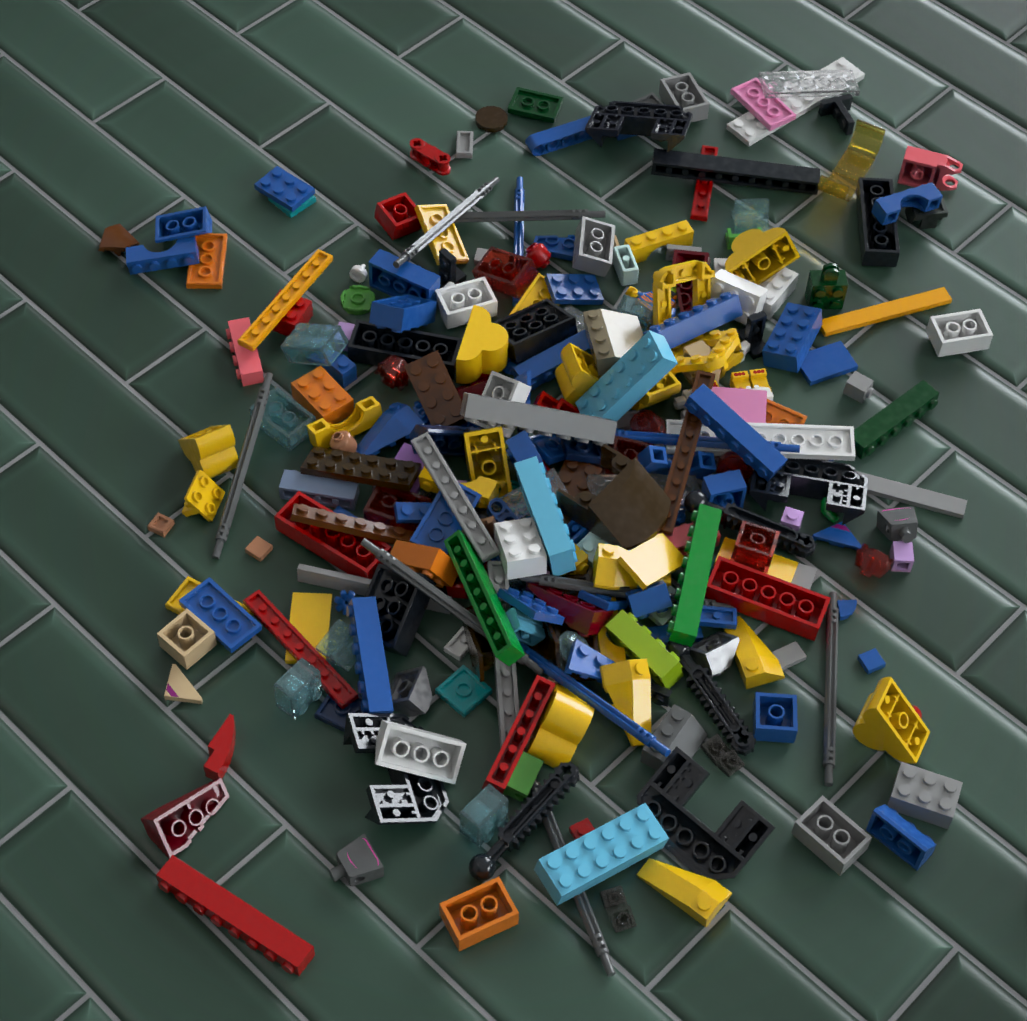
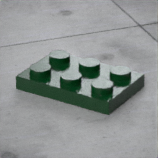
M517 87L508 106L507 113L555 123L564 97Z

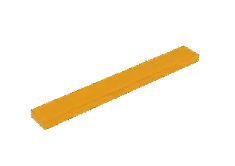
M318 249L237 340L238 345L253 352L333 261V255Z
M945 287L824 318L822 319L820 330L824 337L950 304L952 298Z

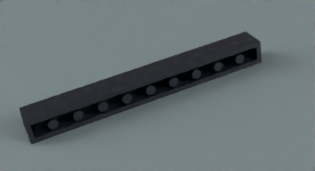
M654 148L651 175L712 181L817 195L820 186L819 168L673 150L667 153V150Z

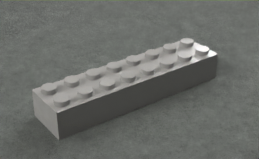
M464 392L460 415L464 417V420L478 423V420H483L482 423L490 426H496L497 423H500L504 428L515 430L516 426L520 427L519 430H526L528 433H534V430H538V433L541 435L552 437V433H554L556 437L567 440L575 437L574 440L583 443H589V440H592V443L599 446L614 443L617 427L616 421L607 418Z

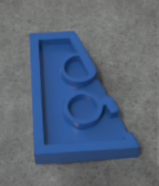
M556 235L535 236L533 243L544 244L551 253V257L573 261L574 235H568L567 238H559Z

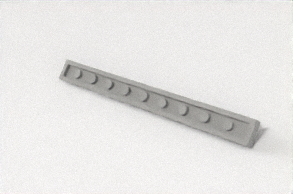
M487 561V574L496 593H498L499 588L508 590L509 580H507L502 562ZM499 597L505 612H507L511 605ZM493 653L501 749L519 713L516 662L511 666H507L497 659Z

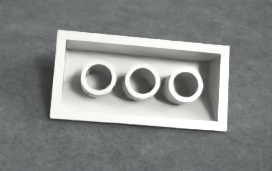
M382 720L376 739L375 764L455 784L466 743L460 739Z

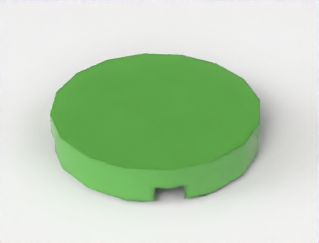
M353 285L349 287L350 289H345L340 296L341 306L347 313L363 315L371 311L372 301H375V294L370 291L369 287Z

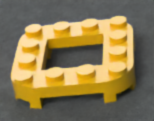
M691 260L665 266L659 271L654 272L653 325L663 324L664 320L671 318V287H675L678 283L693 280V307L704 305L707 300L711 299L710 278L715 277V271L711 270L707 262Z
M730 328L726 331L713 330L672 348L671 351L678 362L670 370L675 376L678 372L703 370L712 373V371L718 369L726 370L728 368L727 359L733 351L741 350L742 348L736 328ZM703 340L708 346H714L706 356L699 354L691 357L683 356L684 347Z

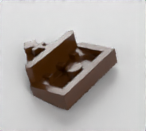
M116 224L105 228L98 251L104 252V250L113 251L117 256H121V252H125L126 247L138 246L139 242L121 224Z

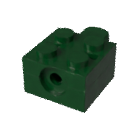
M835 263L825 264L822 270H810L805 291L807 306L822 310L842 309L848 288L845 270H839L838 265Z

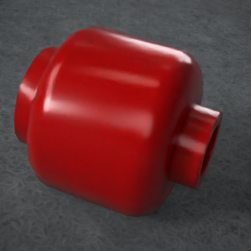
M535 242L526 249L525 258L533 268L541 267L543 269L549 265L551 253L544 244H537Z

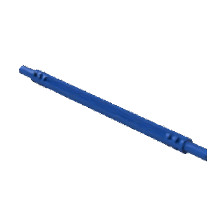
M521 176L516 179L514 211H524L525 190L523 189V177ZM514 221L513 307L516 306L523 296L524 221Z
M616 430L614 441L677 445L680 434ZM699 436L696 446L730 449L723 440L707 436ZM768 441L779 452H800V445Z
M519 641L523 651L544 670L545 674L647 747L654 748L665 757L669 756L671 750L657 741L653 734L567 673H564V671L529 646Z

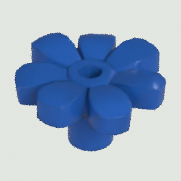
M342 590L340 591L341 597L335 596L334 602L337 603L335 609L338 612L342 610L343 615H346V606L349 605L352 598H355V592L352 590L348 593Z

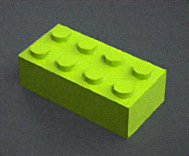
M622 609L605 625L610 639L617 646L623 647L625 654L631 659L647 658L650 677L658 685L670 689L684 676L683 666L679 662L680 658L673 651L669 653L665 649L666 645L659 638L655 640L651 636L652 632L645 625L641 627L637 623V618L631 612L627 614Z

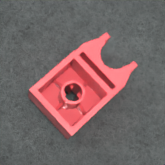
M907 146L897 183L918 187L932 182L936 188H939V191L956 190L958 181L951 175L961 173L963 164L949 155ZM951 165H956V166H958L959 168H958V169H953V168L950 167V166H951ZM945 182H952L954 185L949 186Z

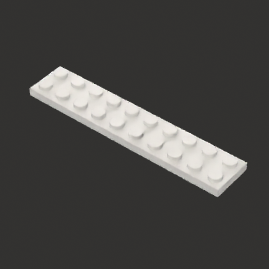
M841 57L776 96L796 114L797 119L819 106L821 100L832 98L863 80L865 73L844 57ZM748 111L729 122L726 129L749 147L785 125L769 131Z
M667 419L666 433L680 434L683 420ZM747 422L767 441L800 445L799 453L781 451L780 453L785 458L855 461L854 426ZM702 424L699 436L716 437L712 430ZM666 445V453L674 454L676 445ZM696 447L695 452L714 453L715 456H739L731 449Z

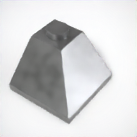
M718 631L693 644L690 655L697 665L700 664L702 668L709 669V675L719 676L724 673L725 669L731 666L740 639L738 636Z
M421 666L397 672L390 686L394 711L409 716L426 714L433 697L426 668Z

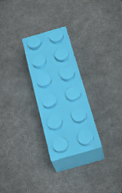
M649 330L575 402L580 414L607 418L617 422L678 364L665 337Z
M537 456L514 463L519 487L530 516L534 519L553 576L575 571V562L578 561L575 553L576 548L573 540H570L567 524L563 522V514L557 506L558 502L555 493L551 491L550 480L548 477L546 478L543 462L539 463Z
M644 803L538 859L534 871L556 906L663 849L669 837L647 804Z

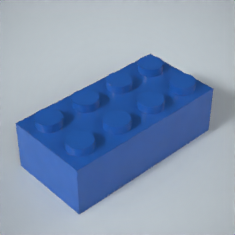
M379 249L368 262L370 287L392 297L409 294L437 301L435 290L440 289V276L408 261L404 262L399 268H395L393 262L399 257L382 249Z
M409 294L372 301L369 323L375 324L376 328L380 329L391 328V331L396 333H402L403 330L410 331L411 328H419V326H427L435 322L437 301Z
M788 302L762 350L764 366L798 373L822 326V309Z

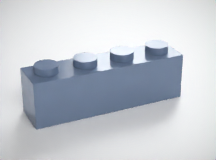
M284 469L279 485L280 499L290 500L300 491L323 506L337 508L339 505L343 509L355 511L360 493L359 483L301 474L297 470Z

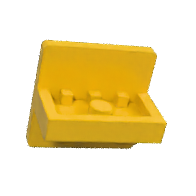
M197 470L185 495L184 507L181 513L186 517L201 514L208 522H211L216 515L225 491L202 470Z

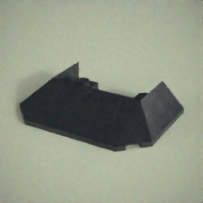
M612 101L606 107L602 105L595 106L585 131L601 148L606 137L613 138L618 137L619 134L651 136V139L660 142L667 140L668 153L685 139L693 114L691 112L685 113L683 108L678 105Z
M787 458L788 460L782 469L769 481L760 477L757 471L753 470L749 494L765 512L768 500L777 503H787L788 494L819 500L827 496L825 510L843 513L842 525L865 513L868 477L864 474L859 475L856 473V468L851 464L819 459Z
M348 713L346 715L343 745H353L355 753H375L376 739L382 720L413 728L417 727L408 721L410 718L403 713ZM391 768L387 769L392 785H369L366 789L371 809L365 818L378 825L436 823L449 804L443 781Z
M676 746L638 793L637 804L638 806L644 803L647 804L669 837L664 847L695 874L713 880L733 879L776 827L741 800L716 832L711 830L684 807L710 773Z

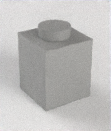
M854 371L846 381L843 394L863 403L874 392L872 388L874 380Z

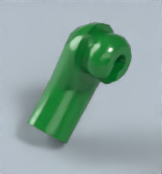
M826 496L821 501L820 511L828 520L835 523L839 516L835 512L825 510Z

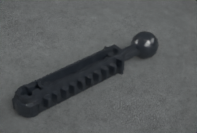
M699 490L690 491L685 496L684 506L690 513L693 510H697L700 503L721 509L722 513L719 524H722L724 529L729 527L731 530L744 533L747 536L749 535L754 539L756 538L802 558L812 556L815 551L814 549L817 544L812 536L744 510L741 507L739 508L735 503H727L724 508L709 502L706 494Z
M668 641L665 649L669 653L673 651L680 658L679 662L688 673V678L686 679L687 687H691V692H696L695 697L700 698L701 705L705 704L704 710L709 711L708 715L713 717L714 724L718 723L717 729L722 730V736H727L726 742H731V749L735 751L736 755L747 756V754L754 752L756 738L753 737L752 732H748V726H743L744 720H739V713H735L734 706L730 707V700L725 701L726 695L722 694L721 688H717V682H712L713 676L709 675V669L702 668L700 664H695L689 655L691 647Z
M561 762L558 767L554 768L555 773H550L549 779L543 780L544 785H539L538 791L532 792L533 797H528L527 803L521 804V810L516 809V815L510 816L509 823L504 822V828L498 827V841L486 854L475 855L469 863L468 869L474 879L487 881L492 878L496 870L495 862L506 850L511 852L513 849H520L519 843L525 842V836H530V831L537 829L536 824H541L542 818L548 817L547 812L553 811V806L559 805V799L565 798L564 793H570V787L576 786L577 781L580 780L578 766H575L572 762Z

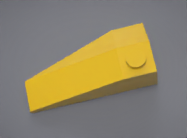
M598 543L593 558V587L619 590L620 587L629 586L630 589H636L639 586L617 561L621 555L629 552L628 550L616 545ZM671 574L661 579L667 586H671Z
M737 616L736 629L723 628L725 633L738 636L740 639L734 659L746 690L785 679L779 660L741 616Z
M647 658L626 660L600 666L603 688L606 693H609L613 702L612 706L652 734L651 678ZM625 731L631 746L645 745Z
M651 858L647 860L636 874L637 877L704 927L709 925L732 895V892L713 879Z

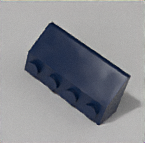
M416 424L409 437L411 441L428 432L441 455L465 456L463 433L485 428ZM412 445L413 453L417 454L416 450Z

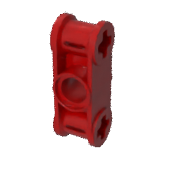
M414 138L410 141V158L421 163L439 175L450 173L449 163L451 157L449 154L444 153L420 138Z

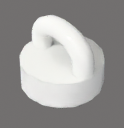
M354 265L350 270V277L355 282L361 283L367 278L366 265Z

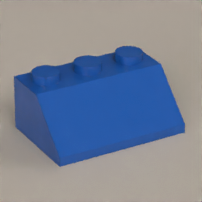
M206 206L156 216V243L212 233V219Z
M886 804L873 810L866 828L867 832L916 871L933 854L937 845L929 836L917 830L913 823L903 819L895 809L888 807Z

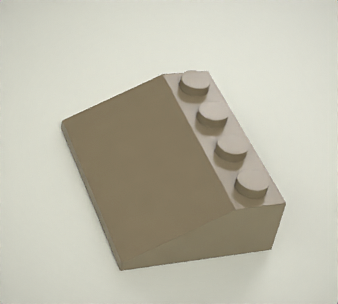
M605 309L583 312L584 329L598 376H603L644 335L638 316Z

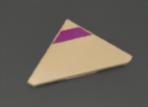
M172 664L164 694L165 700L202 704V697L178 666Z

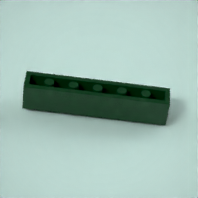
M922 380L854 430L855 455L860 459L866 455L870 456L877 447L885 445L889 438L897 436L904 427L908 428L915 419H920L927 410L935 408L938 404L939 392Z

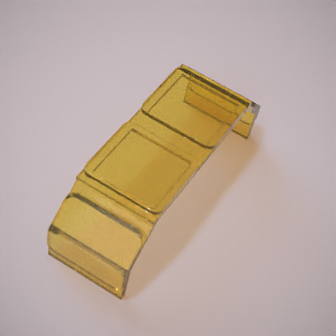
M858 119L847 150L829 178L823 175L820 176L818 190L849 202L856 191L859 177L866 176L876 159L884 140L885 129Z

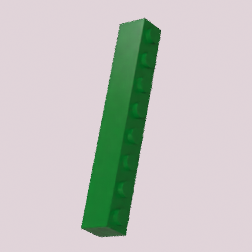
M700 503L697 510L692 512L690 521H693V525L689 526L687 533L690 539L686 541L684 552H687V554L683 556L680 566L683 568V572L679 573L677 580L680 587L676 588L674 599L677 601L676 604H673L670 613L673 616V620L669 621L667 632H670L669 641L692 647L697 637L722 513L721 509Z
M457 530L443 542L495 657L507 666H511L523 657L525 653L482 561L467 536L460 530Z

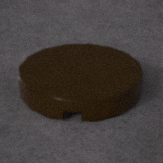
M486 106L477 111L475 123L479 129L482 128L485 129V132L495 133L503 130L504 126L508 124V115L500 107Z

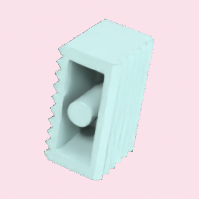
M630 245L615 246L613 248L612 263L621 285L626 286L638 283L639 268Z

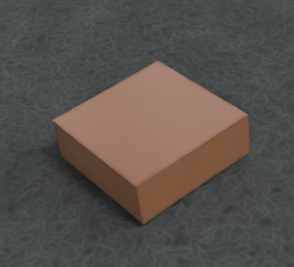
M157 513L147 528L149 531L165 537L175 525V521L163 514Z
M257 536L245 548V553L261 562L273 550V545Z

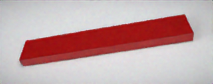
M702 145L701 154L717 156L718 147ZM696 180L690 219L707 221L713 186L712 181Z

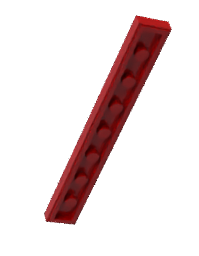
M257 590L243 600V604L341 709H344L358 699L357 692L260 590Z

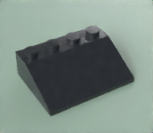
M548 298L493 322L506 329L508 333V357L517 364L578 333L575 317Z
M378 563L365 597L376 596L384 650L407 657L430 598L386 565ZM417 573L425 580H427L429 583L436 586L437 583L428 578L426 575Z

